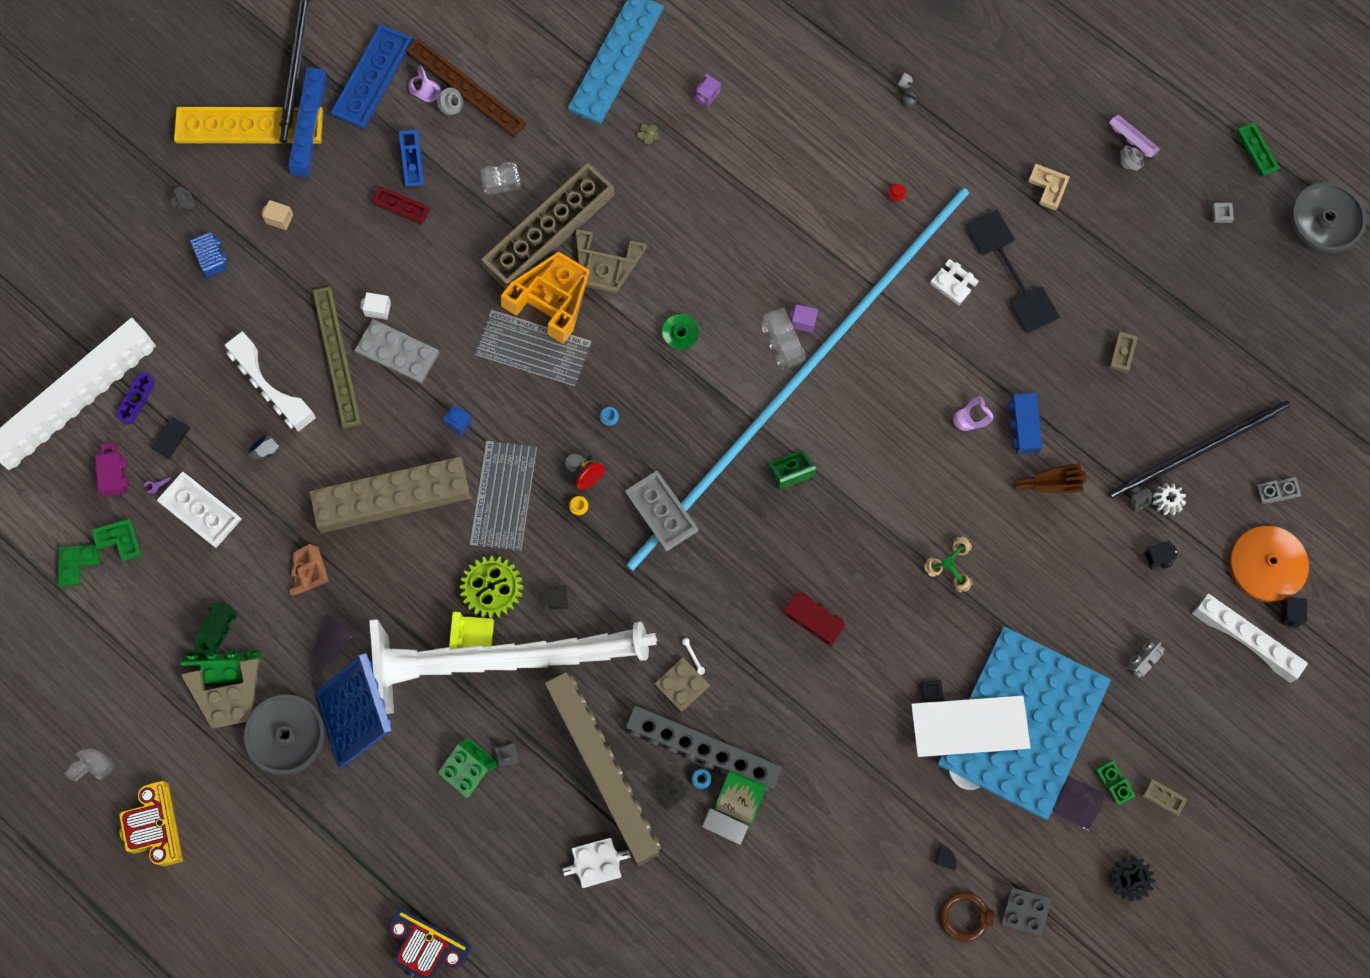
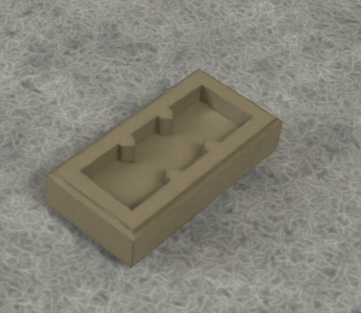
M1150 779L1141 796L1175 817H1179L1187 801L1185 797L1154 779Z

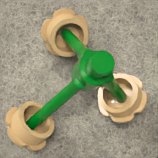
M957 537L953 542L954 553L950 557H945L942 562L939 559L929 558L924 565V569L931 577L940 575L943 567L951 570L956 577L954 579L955 590L966 592L970 589L973 581L966 574H958L954 568V559L957 555L968 554L972 545L966 537Z

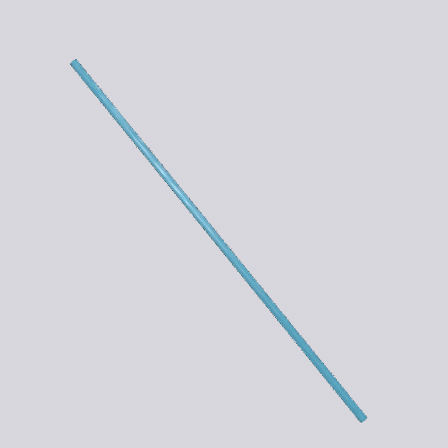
M961 188L681 502L685 511L691 507L969 194L967 189ZM654 534L626 564L631 571H634L659 543Z

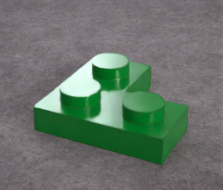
M130 519L91 530L97 550L117 544L122 562L141 556Z
M96 545L59 547L58 585L60 587L80 586V567L100 565V549L97 550Z

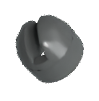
M908 92L903 96L902 104L904 107L913 108L916 105L917 97L913 92Z

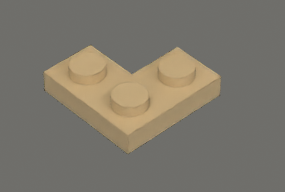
M1035 164L1028 182L1045 188L1039 203L1040 205L1057 210L1070 176Z

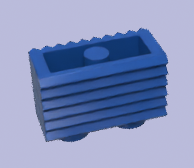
M208 232L190 240L206 277L227 269L225 263L228 262L224 251L220 252L218 248L221 246V243L217 236L214 237L211 232Z

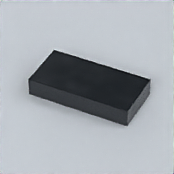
M173 417L153 445L152 450L169 459L190 430V427Z

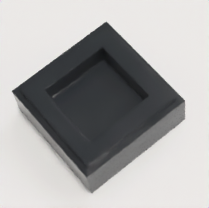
M941 680L921 682L924 703L944 700Z

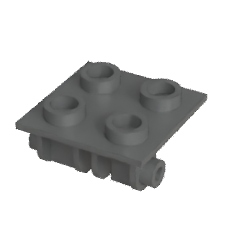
M1012 887L1008 893L1009 899L1001 925L1041 936L1052 898Z

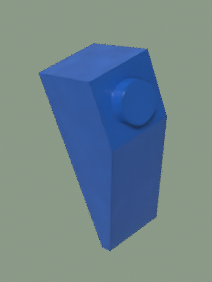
M419 129L399 131L405 186L424 185Z

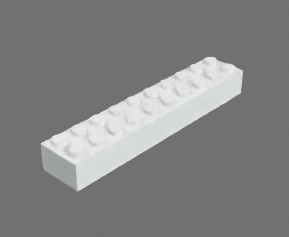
M130 318L0 427V463L5 468L10 470L17 467L24 457L31 455L37 446L46 442L56 430L62 429L69 419L76 417L82 408L91 404L95 397L107 391L115 380L121 379L128 369L135 367L141 358L153 351L156 345L133 318Z

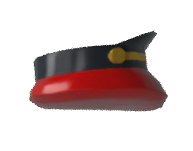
M589 455L574 471L572 481L576 484L578 490L588 489L601 479L605 473V467L601 463H594L592 455Z

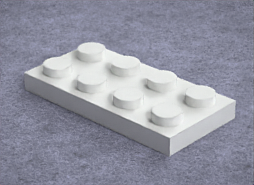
M184 472L175 479L157 500L215 548L241 521V518Z

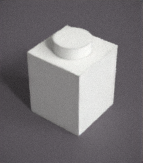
M366 292L365 299L363 298L361 301V309L366 317L387 320L391 306L389 296Z

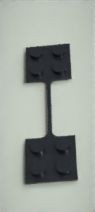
M998 209L965 224L982 255L992 251L1000 252L1021 288L1022 296L1010 301V304L1027 334L1059 319L1060 316L1043 286L1033 291H1027L1004 253L1003 246L1015 241V238Z

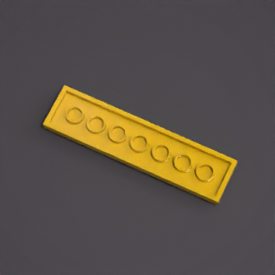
M177 107L174 141L176 143H281L280 122L283 107ZM294 107L287 143H293L299 107ZM320 107L318 114L314 144H321L322 141V107Z

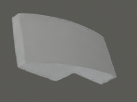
M1296 477L1257 485L1263 504L1301 497Z
M711 808L708 809L701 827L737 844H741L749 827Z

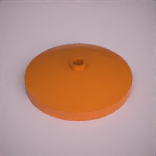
M1274 526L1253 528L1244 533L1235 542L1231 550L1229 564L1232 577L1238 587L1253 599L1269 603L1283 601L1285 598L1296 594L1303 587L1308 577L1309 561L1303 545L1294 535L1282 528Z

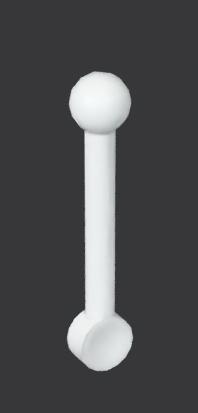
M684 638L682 640V644L686 645L697 667V672L700 675H703L705 673V669L700 666L693 650L689 645V639Z

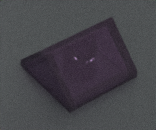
M1067 776L1051 812L1089 830L1101 810L1104 793Z

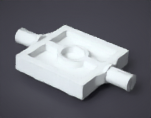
M611 838L572 848L575 858L574 865L563 868V872L571 870L565 872L564 876L576 873L580 878L582 888L621 878L619 862L620 860L631 858L630 854L622 856L630 852L628 849L617 853Z

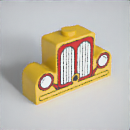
M160 781L143 786L139 790L138 798L144 806L120 813L122 828L119 830L121 840H124L126 851L135 854L150 850V860L160 866L183 862L169 784L165 781Z

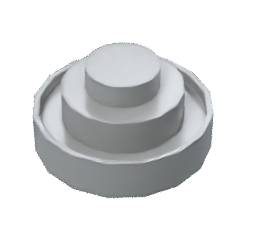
M446 88L439 92L437 103L441 112L450 116L461 111L463 99L456 89Z
M1125 146L1120 151L1121 165L1125 169L1138 171L1144 166L1143 156L1138 149Z

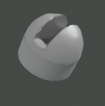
M904 72L898 86L904 89L911 87L907 83L908 81L913 83L912 77Z

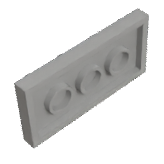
M372 319L355 349L357 354L420 384L423 383L439 355V350Z
M655 471L625 491L666 552L699 531L658 471Z

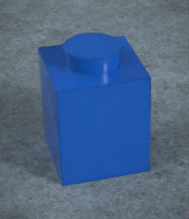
M453 405L443 421L447 428L462 436L471 424L472 419L469 413Z

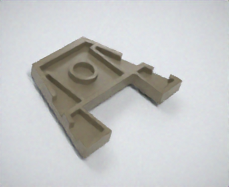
M576 229L579 264L590 270L586 287L618 293L645 252L647 244L630 241L627 256L623 258L589 250L593 232Z
M259 658L240 662L243 683L205 690L201 670L182 674V678L212 729L247 722L254 710Z

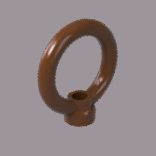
M958 892L952 894L944 901L940 910V921L944 931L950 937L958 941L968 942L979 938L985 932L987 926L994 925V910L987 909L984 901L977 895L970 892ZM957 901H971L980 910V924L970 933H960L953 929L949 923V909Z

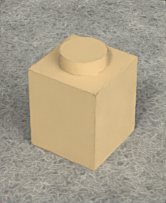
M269 200L267 206L265 205L262 210V217L265 223L287 230L293 216L291 208Z

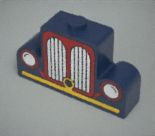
M401 908L398 909L389 926V932L394 938L405 939L394 958V963L406 969L404 974L412 978H416V976L420 978H434L442 961L447 967L458 969L463 966L473 948Z

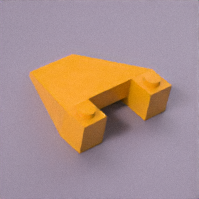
M557 252L511 282L501 295V307L517 316L526 303H529L552 317L548 323V335L564 344L574 331L590 270L564 254Z

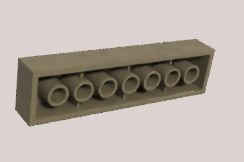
M587 163L481 259L483 268L501 286L507 289L511 282L542 263L576 229H579L613 198L614 186Z
M462 457L310 491L316 526L320 533L472 499Z

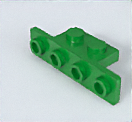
M255 650L246 651L245 653L229 651L225 654H218L216 652L211 657L205 654L198 655V653L193 652L186 654L180 663L181 666L200 665L204 683L242 682L240 662L259 658L260 662L263 658V653Z

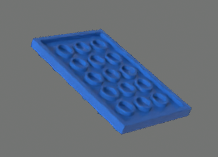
M367 654L358 655L315 693L338 768L348 765L391 732V722L386 715L385 703L380 697L378 682L374 678L372 663L368 659Z

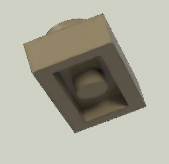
M1119 332L1109 368L1125 373L1129 372L1138 339L1137 336Z

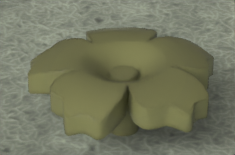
M647 124L641 125L640 132L637 133L638 138L648 145L653 143V140L657 141L660 137L658 132H656L658 130L656 125H650L649 128Z

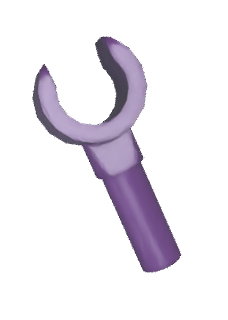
M170 476L156 483L147 481L144 487L152 486V489L147 492L156 494L159 487L173 480Z

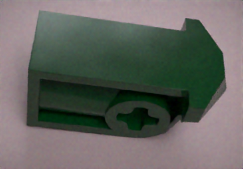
M223 603L208 605L209 614L195 632L194 651L213 657L227 637L232 619L235 620L237 618V612L231 606Z

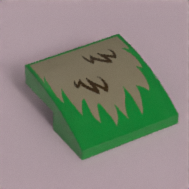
M730 770L714 810L751 825L767 785Z

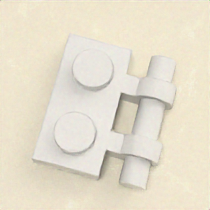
M949 259L945 264L950 268L949 272L942 268L931 280L930 284L960 306L971 292L967 285L970 283L975 287L979 281L974 278L971 272L968 273L962 269L959 263H954ZM955 274H958L964 280L960 282L953 276Z

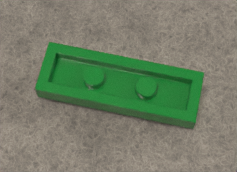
M1255 123L1241 127L1236 131L1261 178L1280 169Z

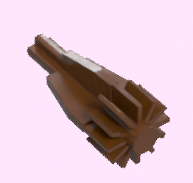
M1080 463L1034 473V477L1015 479L1016 490L1036 488V492L1057 494L1083 492V483H1086L1085 471H1081Z

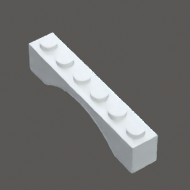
M243 331L225 344L228 350L226 352L227 356L232 361L236 360L240 364L237 367L244 375L248 373L251 377L249 381L255 388H261L263 391L261 395L267 402L271 400L274 403L273 409L279 416L283 414L286 417L284 421L290 429L294 427L299 432L316 418L301 398L285 395L271 387L264 380L259 369L258 350Z
M1210 594L1203 597L1192 612L1194 616L1207 625L1232 636L1260 656L1275 673L1290 683L1297 680L1308 665L1306 661Z

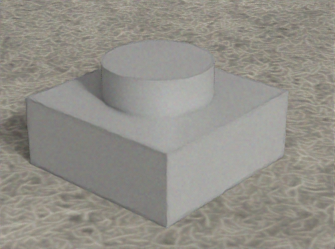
M1214 203L1212 205L1213 223L1233 222L1232 203Z

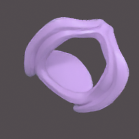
M419 65L417 70L419 75L412 78L408 83L409 92L424 101L433 102L437 100L441 88L437 83L427 79L423 67ZM422 80L421 88L416 90L413 84Z
M981 396L973 398L965 408L958 410L953 415L954 425L962 431L985 427L993 420V414L985 407V401ZM980 403L981 408L987 415L981 421L974 422L970 417V410L973 406Z

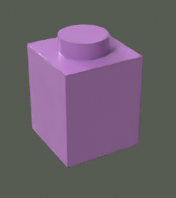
M796 304L795 311L791 310L789 321L792 322L791 328L813 333L818 309Z

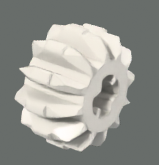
M1164 483L1162 487L1159 486L1156 489L1157 492L1152 496L1156 499L1153 501V505L1159 506L1156 510L1159 512L1162 509L1163 515H1167L1169 512L1171 516L1175 515L1176 512H1181V506L1186 504V501L1183 500L1186 494H1180L1182 487L1175 489V483H1172L1170 487L1167 483Z

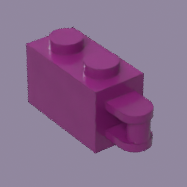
M116 443L101 444V455H95L98 492L103 497L127 494L126 487H129L128 477L125 476V469H127L126 458L118 452Z

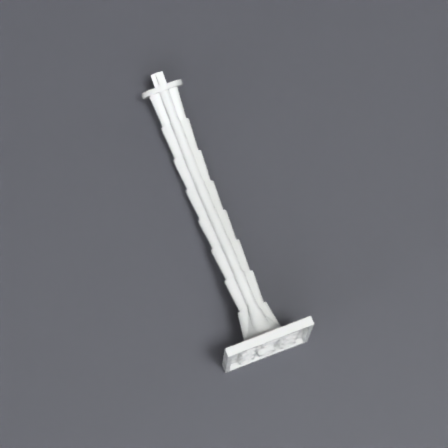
M370 620L373 675L378 682V691L380 697L384 700L386 714L394 713L392 684L415 679L419 675H451V672L548 668L549 665L579 664V662L611 660L613 657L636 655L640 661L648 659V646L657 645L656 634H646L643 623L634 622L633 629L610 635L605 633L577 639L576 637L548 643L540 641L520 645L511 643L489 647L478 645L449 649L447 647L417 652V650L389 649L388 634L378 620Z

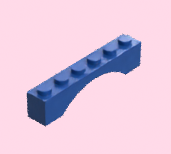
M307 67L288 165L291 175L308 178L310 176L316 124L327 85V76L324 69Z

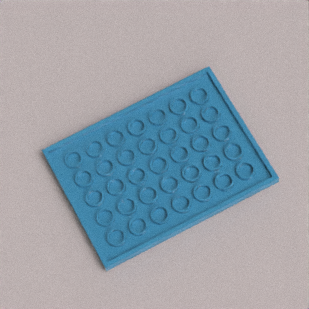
M1004 626L969 700L1024 696L1031 748L942 755L938 766L953 772L973 784L981 786V788L1044 820H1048L1111 679Z

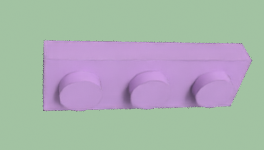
M1120 115L1113 117L1109 122L1115 132L1122 133L1126 137V141L1131 145H1136L1144 156L1151 158L1160 150Z

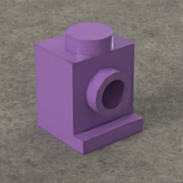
M706 73L704 75V82H700L696 88L695 101L708 107L721 92V83Z

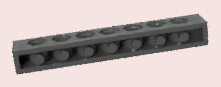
M638 706L634 707L626 726V731H629L628 735L637 739L641 736L647 739L646 742L653 746L660 744L666 747L665 750L672 754H676V752L684 754L683 758L694 762L698 760L703 762L702 766L713 770V767L721 770L720 773L722 775L728 776L731 770L767 785L765 793L773 792L783 768ZM645 723H651L654 729L651 732H645L642 727ZM663 731H670L672 737L669 740H664L661 737ZM683 738H687L691 742L686 748L681 747L679 741ZM700 746H706L709 752L706 755H700L697 750ZM720 753L725 754L727 761L719 763L716 760V756ZM742 761L745 763L746 768L743 771H738L734 764ZM761 769L764 772V777L761 779L755 778L753 771Z

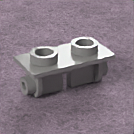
M1154 640L1146 642L1142 646V650L1130 659L1126 669L1135 671L1133 674L1137 678L1144 677L1152 668L1148 661L1150 660L1152 664H1155L1164 654V648L1160 645L1161 642Z

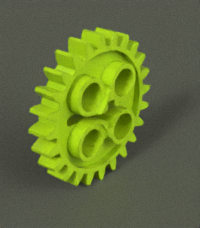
M493 556L490 557V561L483 557V563L475 560L477 565L475 567L469 565L471 571H464L467 578H461L465 585L460 586V589L464 590L460 595L466 598L463 601L464 604H470L468 606L469 611L475 608L474 614L476 616L482 612V618L489 614L490 619H493L494 614L500 618L501 612L508 615V608L514 611L512 604H519L516 597H522V593L518 592V590L523 589V585L519 584L523 581L522 578H516L520 574L519 570L513 572L515 565L512 564L508 567V560L502 563V559L499 557L497 561H494ZM493 571L500 572V576L498 578L490 577ZM476 581H483V585L480 588L473 586ZM492 584L495 590L491 591V589H489V585ZM503 587L510 589L506 595L500 594V590ZM485 597L493 598L490 604L483 603Z

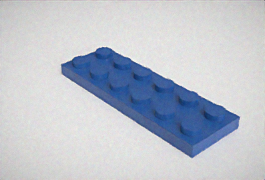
M380 24L332 109L331 115L361 129H365L407 53L406 49L412 44V37Z

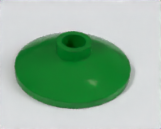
M685 314L671 316L665 321L662 328L664 341L673 349H688L699 338L700 331L697 322ZM683 332L684 336L679 337L677 334Z

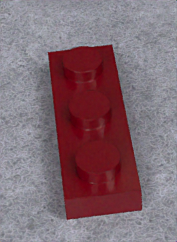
M382 186L379 187L372 200L373 205L420 225H423L430 212L429 206Z

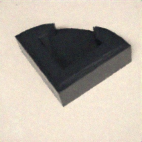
M941 844L935 864L956 870V858L953 852L947 846Z

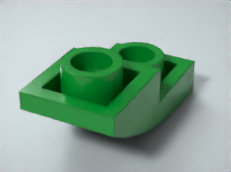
M1110 760L1095 769L1104 787L1118 806L1135 797L1127 779L1123 778L1114 760Z

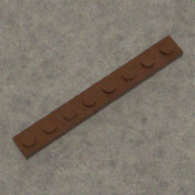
M417 38L406 49L408 55L450 88L456 89L466 101L513 138L526 126L525 121L421 39Z

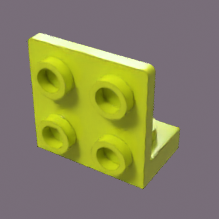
M453 612L449 649L478 645L483 647L492 646L494 620L489 618L463 617L461 612Z

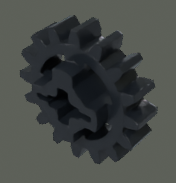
M1136 856L1131 857L1130 861L1128 857H1125L1123 862L1120 860L1116 862L1118 868L1112 867L1111 870L1115 874L1109 877L1114 879V882L1110 885L1117 887L1115 894L1121 892L1122 899L1129 896V901H1134L1135 897L1139 901L1142 900V895L1144 897L1149 896L1147 890L1152 891L1154 889L1150 885V883L1156 882L1155 879L1151 878L1154 871H1148L1150 864L1143 865L1144 859H1140L1137 862ZM1128 865H1133L1131 871H1128L1126 869L1124 870L1123 868ZM1134 875L1136 882L1131 883L1129 876ZM1134 887L1141 888L1139 892H1131Z

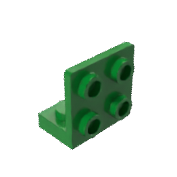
M468 737L456 746L438 773L462 795L468 798L483 777L492 771L498 762Z

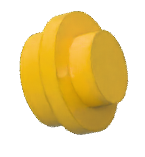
M576 496L571 499L569 509L574 515H583L588 510V502L584 497Z

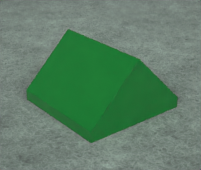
M804 450L768 463L779 490L815 476L816 472L815 465Z

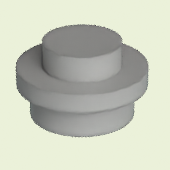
M579 454L569 455L565 462L566 468L574 473L583 462V457Z

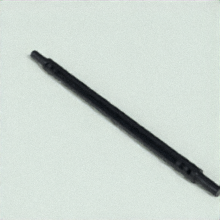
M299 0L280 122L281 143H287L288 131L292 124L310 0Z
M1286 400L1273 408L1269 407L1123 482V485L1109 491V497L1113 499L1126 491L1130 492L1132 488L1140 487L1276 417V414L1291 407L1289 401Z

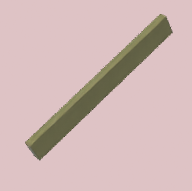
M330 286L313 290L342 428L345 430L362 426L332 288Z

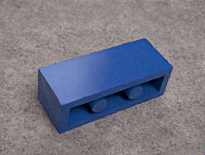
M1014 394L1011 401L1008 402L1009 412H1012L1013 418L1010 420L1011 430H1014L1015 435L1012 439L1013 448H1016L1017 454L1040 453L1043 445L1037 394Z

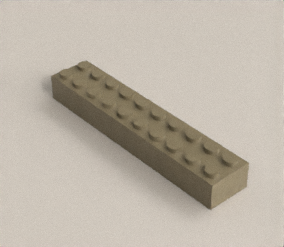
M567 672L546 682L547 690L637 866L659 856L658 850L661 849V846L656 836L651 837L649 832L652 830L647 819L641 818L642 809L637 800H632L633 792L628 782L623 783L621 779L624 777L623 772L618 764L614 765L613 760L615 759L610 747L604 746L603 743L606 742L600 728L596 730L594 726L596 725V720L592 712L586 711L585 708L588 706L582 693L577 694L576 691L579 689L574 677H569Z

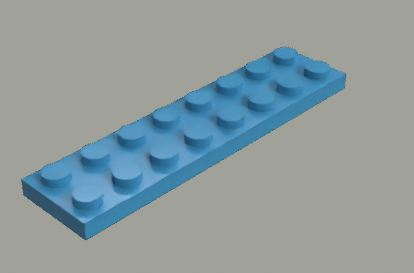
M652 0L626 1L573 97L568 111L599 125L602 124L664 10L663 5Z

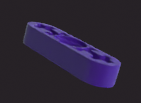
M141 373L136 377L119 407L117 417L123 424H132L136 420L154 388L155 381L150 374ZM142 380H143V381L148 380L149 383L143 385V384L141 383V381H142ZM133 395H141V399L139 402H131V398ZM129 412L131 414L130 417L123 416L124 413Z

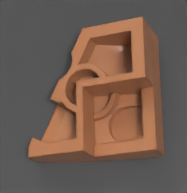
M308 544L294 552V567L291 574L294 577L293 589L289 591L290 595L311 590L329 581L317 546Z

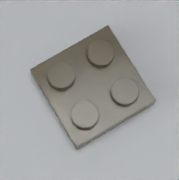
M684 657L655 683V686L681 713L710 687L708 682Z

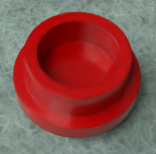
M899 183L892 184L888 189V196L893 201H901L906 196V188Z

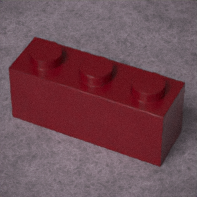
M796 592L783 612L784 616L830 647L833 646L846 626L841 617L835 614L832 616L827 612L828 609L819 603L816 605L811 601V597L805 593L800 594Z

